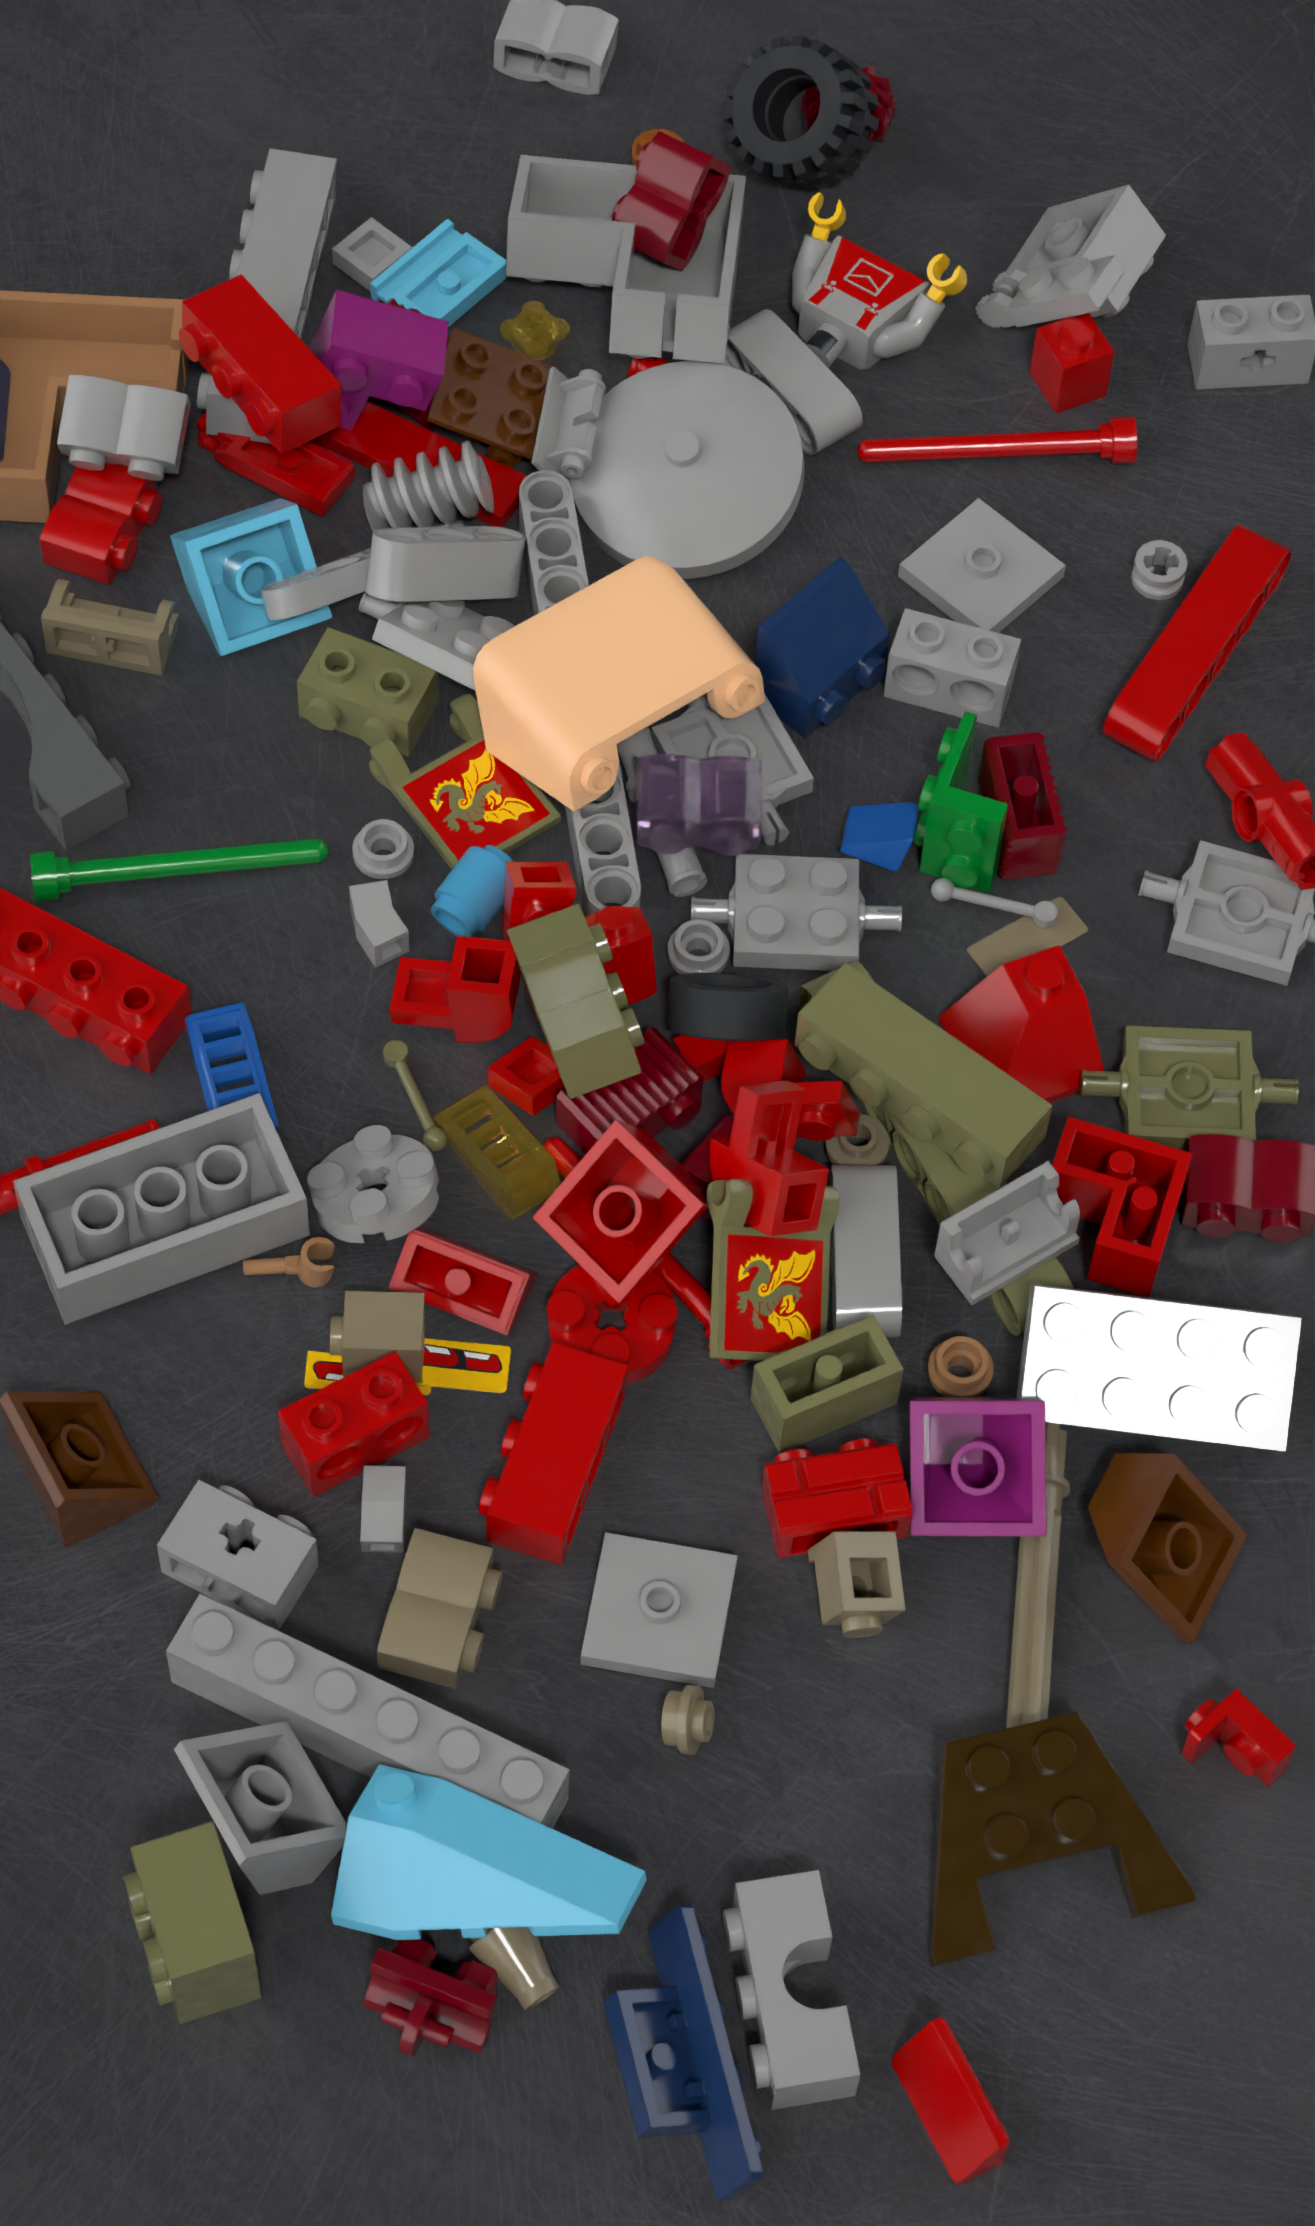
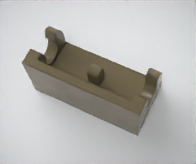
M63 579L56 581L47 607L44 608L41 616L46 653L160 676L163 675L180 625L179 614L173 613L175 601L163 599L157 613L154 614L75 598L74 593H69L71 581Z

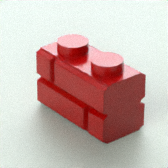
M856 1439L842 1445L838 1452L813 1456L812 1452L807 1449H793L776 1456L773 1463L764 1464L761 1486L777 1559L808 1554V1549L833 1532H896L897 1539L909 1536L913 1516L906 1481H904L898 1447L895 1443L878 1445L874 1439Z

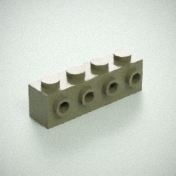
M846 962L798 1013L794 1046L800 1050L802 1056L811 1065L820 1070H830L850 1084L854 1093L862 1101L872 1106L880 1105L900 1119L906 1130L915 1138L923 1142H932L954 1157L957 1165L971 1177L977 1179L984 1178L1000 1189L1046 1137L1053 1105Z

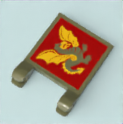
M464 694L450 703V709L453 713L449 716V724L455 733L466 742L417 771L410 772L401 753L391 740L381 741L370 749V756L373 759L369 762V769L372 775L380 784L393 793L451 870L471 846L484 849L486 845H491L507 854L561 822V815L538 786L486 751L478 702L471 694Z
M742 1179L715 1180L708 1185L707 1203L714 1224L710 1358L764 1361L778 1352L791 1350L827 1334L830 1233L840 1205V1196L837 1189L829 1186L825 1188L817 1230L769 1237L752 1227H743L753 1197L750 1182Z

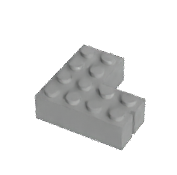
M520 155L508 215L506 276L522 277L533 282L554 280L581 283L588 287L613 286L609 353L627 354L633 358L643 359L649 357L661 358L662 351L673 352V359L725 364L742 233L746 176L729 174L724 192L706 220L704 233L694 256L685 269L680 271L634 249L635 223L612 221L615 205L635 184L637 174L635 165Z

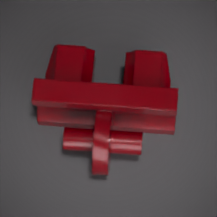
M422 1939L400 1940L391 1952L379 1948L370 1965L371 1978L363 2007L382 2014L381 2022L403 2030L398 2051L414 2057L425 2039L444 2048H447L449 2043L452 2042L481 2054L489 2038L498 1997L494 1994L498 1977L496 1970L474 1960L463 1962L456 1978L433 1970L437 1951L429 1942Z

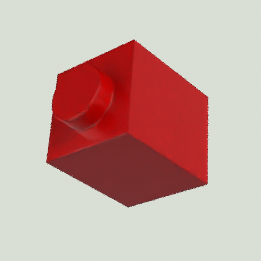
M1090 313L1067 317L1036 329L1029 373L1055 414L1107 395L1115 351Z

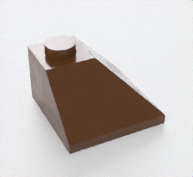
M1115 1453L1088 1505L1107 1561L1182 1643L1193 1644L1248 1534L1175 1454Z

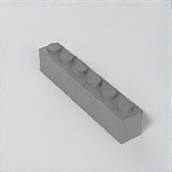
M270 148L264 171L255 170L253 174L250 203L254 204L255 207L254 211L245 209L243 212L240 244L245 245L243 250L234 249L229 280L242 274L295 334L302 339L335 203L337 159ZM202 373L198 386L197 408L206 409V434L217 435V432L248 436L251 437V441L272 444L265 436L261 437L253 431L246 414L232 398L226 399L221 395L212 375Z
M199 1594L166 1650L172 1683L261 1726L287 1721L301 1745L367 1777L372 1778L380 1764L441 1778L553 1829L568 1801V1768L202 1594Z

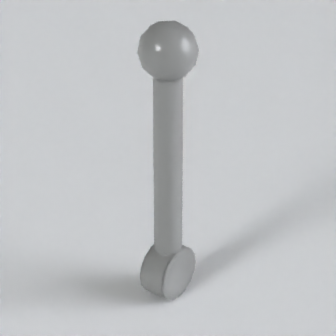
M946 878L935 880L931 886L932 896L940 902H946L953 898L1032 917L1033 922L1041 928H1048L1054 925L1058 915L1056 905L1050 901H1040L1034 906L955 887Z

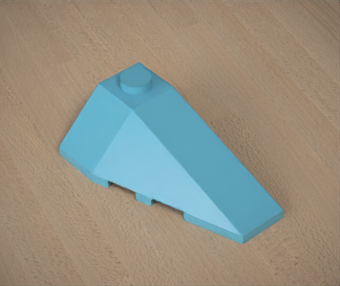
M379 1764L348 1818L331 1917L334 1925L394 1940L421 1939L422 1930L461 1929L463 1938H486L487 1928L527 1927L534 1936L619 1934L647 1879L645 1871L444 1779Z

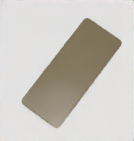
M1059 896L1050 901L1058 909L1056 922L1051 927L1041 928L1033 922L1032 917L1023 916L969 946L967 953L984 974L989 976L1004 963L1057 945L1062 947L1087 933L1088 927L1067 901Z

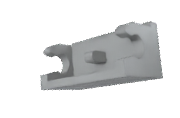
M1049 1161L940 1223L934 1257L971 1305L978 1303L1079 1243L1080 1237L1076 1234L1080 1218L1078 1203L1073 1199L1065 1205L1062 1204L1057 1194L1059 1174Z

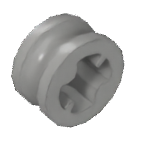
M1155 540L1143 544L1137 551L1131 575L1133 586L1138 593L1154 600H1166L1176 596L1182 589L1188 564L1186 554L1179 546L1164 540ZM1152 565L1165 566L1164 573L1166 575L1154 574V566Z

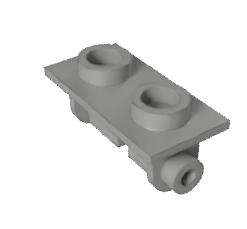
M550 368L531 462L539 471L550 470L562 474L570 483V478H580L584 475L585 471L590 469L592 465L591 454L597 428L590 421L599 417L601 401L606 391V386L599 372L585 369L579 373V376L568 379L557 368Z

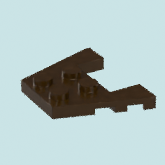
M1078 1712L947 1742L941 1747L936 1836H938L936 1870L932 1888V1938L929 1940L928 1956L931 1967L989 1954L996 1950L978 1879L1110 1847L1114 1852L1131 1918L1192 1904L1197 1901L1194 1889Z

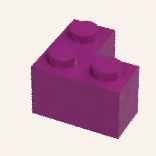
M336 290L308 348L342 384L341 423L339 427L348 430L353 429L369 396L390 401L399 406L426 411L444 377L449 321Z

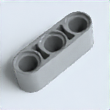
M764 309L729 329L726 359L723 365L731 366L754 376L779 396L794 418L805 454L815 455L861 428L863 423L861 409L850 390L772 310Z
M496 526L376 529L372 535L365 592L375 598L395 602L514 598L518 596L526 535L516 530Z
M831 1165L829 1187L837 1189L840 1196L838 1214L830 1233L833 1330L874 1315L886 1338H900L902 1326V1286L896 1166Z

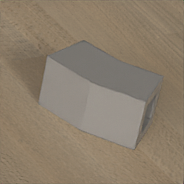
M387 880L349 886L350 909L356 939L374 967L376 968L409 952V931L393 908Z
M364 1466L360 1534L362 1552L404 1553L406 1466Z

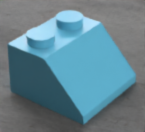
M279 498L170 535L187 591L220 656L332 618L329 605L285 619L270 620L267 616L260 591L261 588L317 567L296 503Z

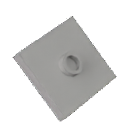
M978 498L899 564L898 577L954 621L999 633L1064 578L1066 565Z
M605 1532L581 1651L580 1665L714 1688L738 1555Z

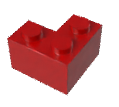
M1068 1116L1052 1166L1059 1174L1057 1194L1062 1204L1065 1205L1075 1199L1079 1206L1081 1219L1102 1225L1087 1280L1146 1298L1150 1297L1193 1153Z

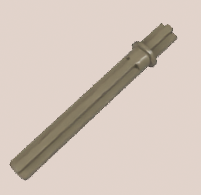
M1046 1422L1047 1536H1020L1006 1728L1048 1719L1062 1501L1070 1493V1483L1064 1478L1067 1431L1060 1429L1059 1423Z

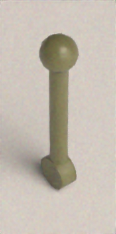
M400 1040L389 1041L383 1048L384 1062L388 1066L396 1068L425 1131L422 1138L423 1144L430 1151H440L446 1146L448 1137L442 1128L435 1125L407 1065L409 1057L408 1047Z

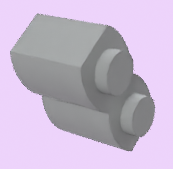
M510 0L494 40L493 68L519 80L532 82L547 81L563 90L585 95L599 94L617 47L619 19L592 6H565L556 0Z
M69 375L57 446L61 454L70 456L69 464L82 469L102 471L104 470L105 463L122 464L129 466L128 474L153 481L163 480L164 473L179 474L191 407L188 395L163 388L128 385L104 378Z

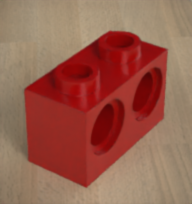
M396 1351L278 1411L281 1446L313 1498L362 1473L364 1466H376L429 1438L428 1402Z

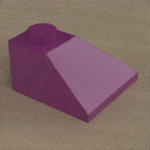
M917 1397L910 1401L911 1506L913 1515L911 1536H1047L1046 1400L991 1397Z

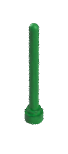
M316 838L68 862V856L55 857L54 851L29 853L34 902L36 903L59 900V894L71 893L72 886L320 863L327 858L329 849L323 840Z

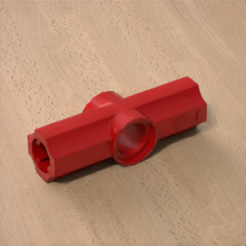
M1245 732L1226 735L1219 745L1209 750L1205 766L1232 802V819L1238 835L1246 842L1261 841L1288 879L1294 881L1299 890L1315 888V822L1312 819L1311 797L1305 784L1298 779L1283 781L1256 743L1251 742Z

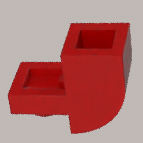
M457 936L452 962L400 957L389 1008L392 1023L454 1029L456 1043L485 1042L505 1034L512 1025L522 975L511 941Z
M788 1039L727 1042L721 1085L725 1102L734 1116L740 1086L788 1080L805 1089L796 1138L827 1141L835 1136H857L860 1112L843 1082H805L807 1072Z
M788 1080L740 1086L731 1136L712 1138L710 1143V1167L713 1181L742 1179L750 1182L753 1197L745 1224L769 1237L818 1229L829 1168L793 1151L805 1089Z

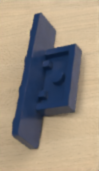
M677 1905L653 1925L648 1932L661 1988L618 1990L604 2001V2006L637 2137L649 2138L699 2133L717 2200H728L739 2195L762 2177L761 2146L750 2124L743 2097L742 2074L739 2067L734 2063L725 2029L724 2006L721 1999L716 1995L707 1961L706 1938L698 1927L693 1906Z

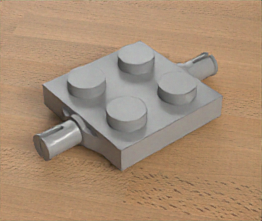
M365 592L359 604V611L361 613H366L378 619L372 640L475 690L473 665L477 654L491 639L514 627L512 623L505 619L494 616L484 617L464 607L465 603L463 600L398 603L375 598Z
M706 693L688 704L689 709L678 718L651 727V738L656 751L665 767L671 771L675 785L702 833L740 819L751 818L761 832L765 843L771 846L775 845V838L780 843L789 835L788 828L785 827L775 808L779 804L813 792L814 778L766 695L765 703L742 716L730 719L722 717L711 709Z
M1200 840L1193 865L1186 871L1181 881L1145 870L1139 896L1143 895L1174 904L1175 925L1167 953L1287 986L1295 957L1305 947L1306 941L1315 943V918H1313L1315 913L1313 904L1315 888L1299 890L1294 881L1288 879L1274 860Z
M736 854L735 883L729 892V898L691 897V920L704 919L713 923L727 924V930L733 940V967L833 971L842 967L845 962L848 964L853 961H859V943L864 935V929L901 932L902 905H865V899L859 889V859Z

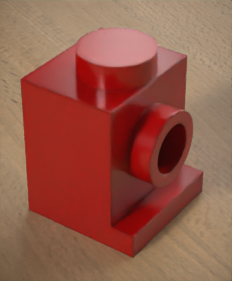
M506 862L502 933L506 941H510L507 933L508 929L538 919L537 917L546 916L573 906V899H576V885L568 862Z

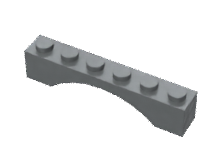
M0 613V690L15 706L31 737L32 754L28 776L34 809L63 848L68 851L129 817L126 791L131 789L130 780L124 768L115 757L112 756L109 759L104 757L97 748L98 740L89 722L82 715L74 718L65 706V696L55 678L49 673L44 676L40 674L34 666V657L28 644L18 632L12 635L9 634L2 625L3 618Z

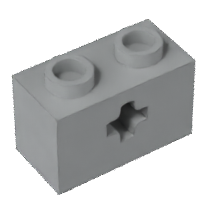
M1310 295L1196 301L1187 344L1196 390L1308 384L1315 359V316Z
M201 1480L197 1481L157 1544L161 1573L278 1631L319 1567L316 1538L313 1537L311 1531L304 1524L286 1515H278L277 1518H274L254 1508L253 1502L237 1489L226 1485H221L217 1489ZM246 1547H254V1551Z

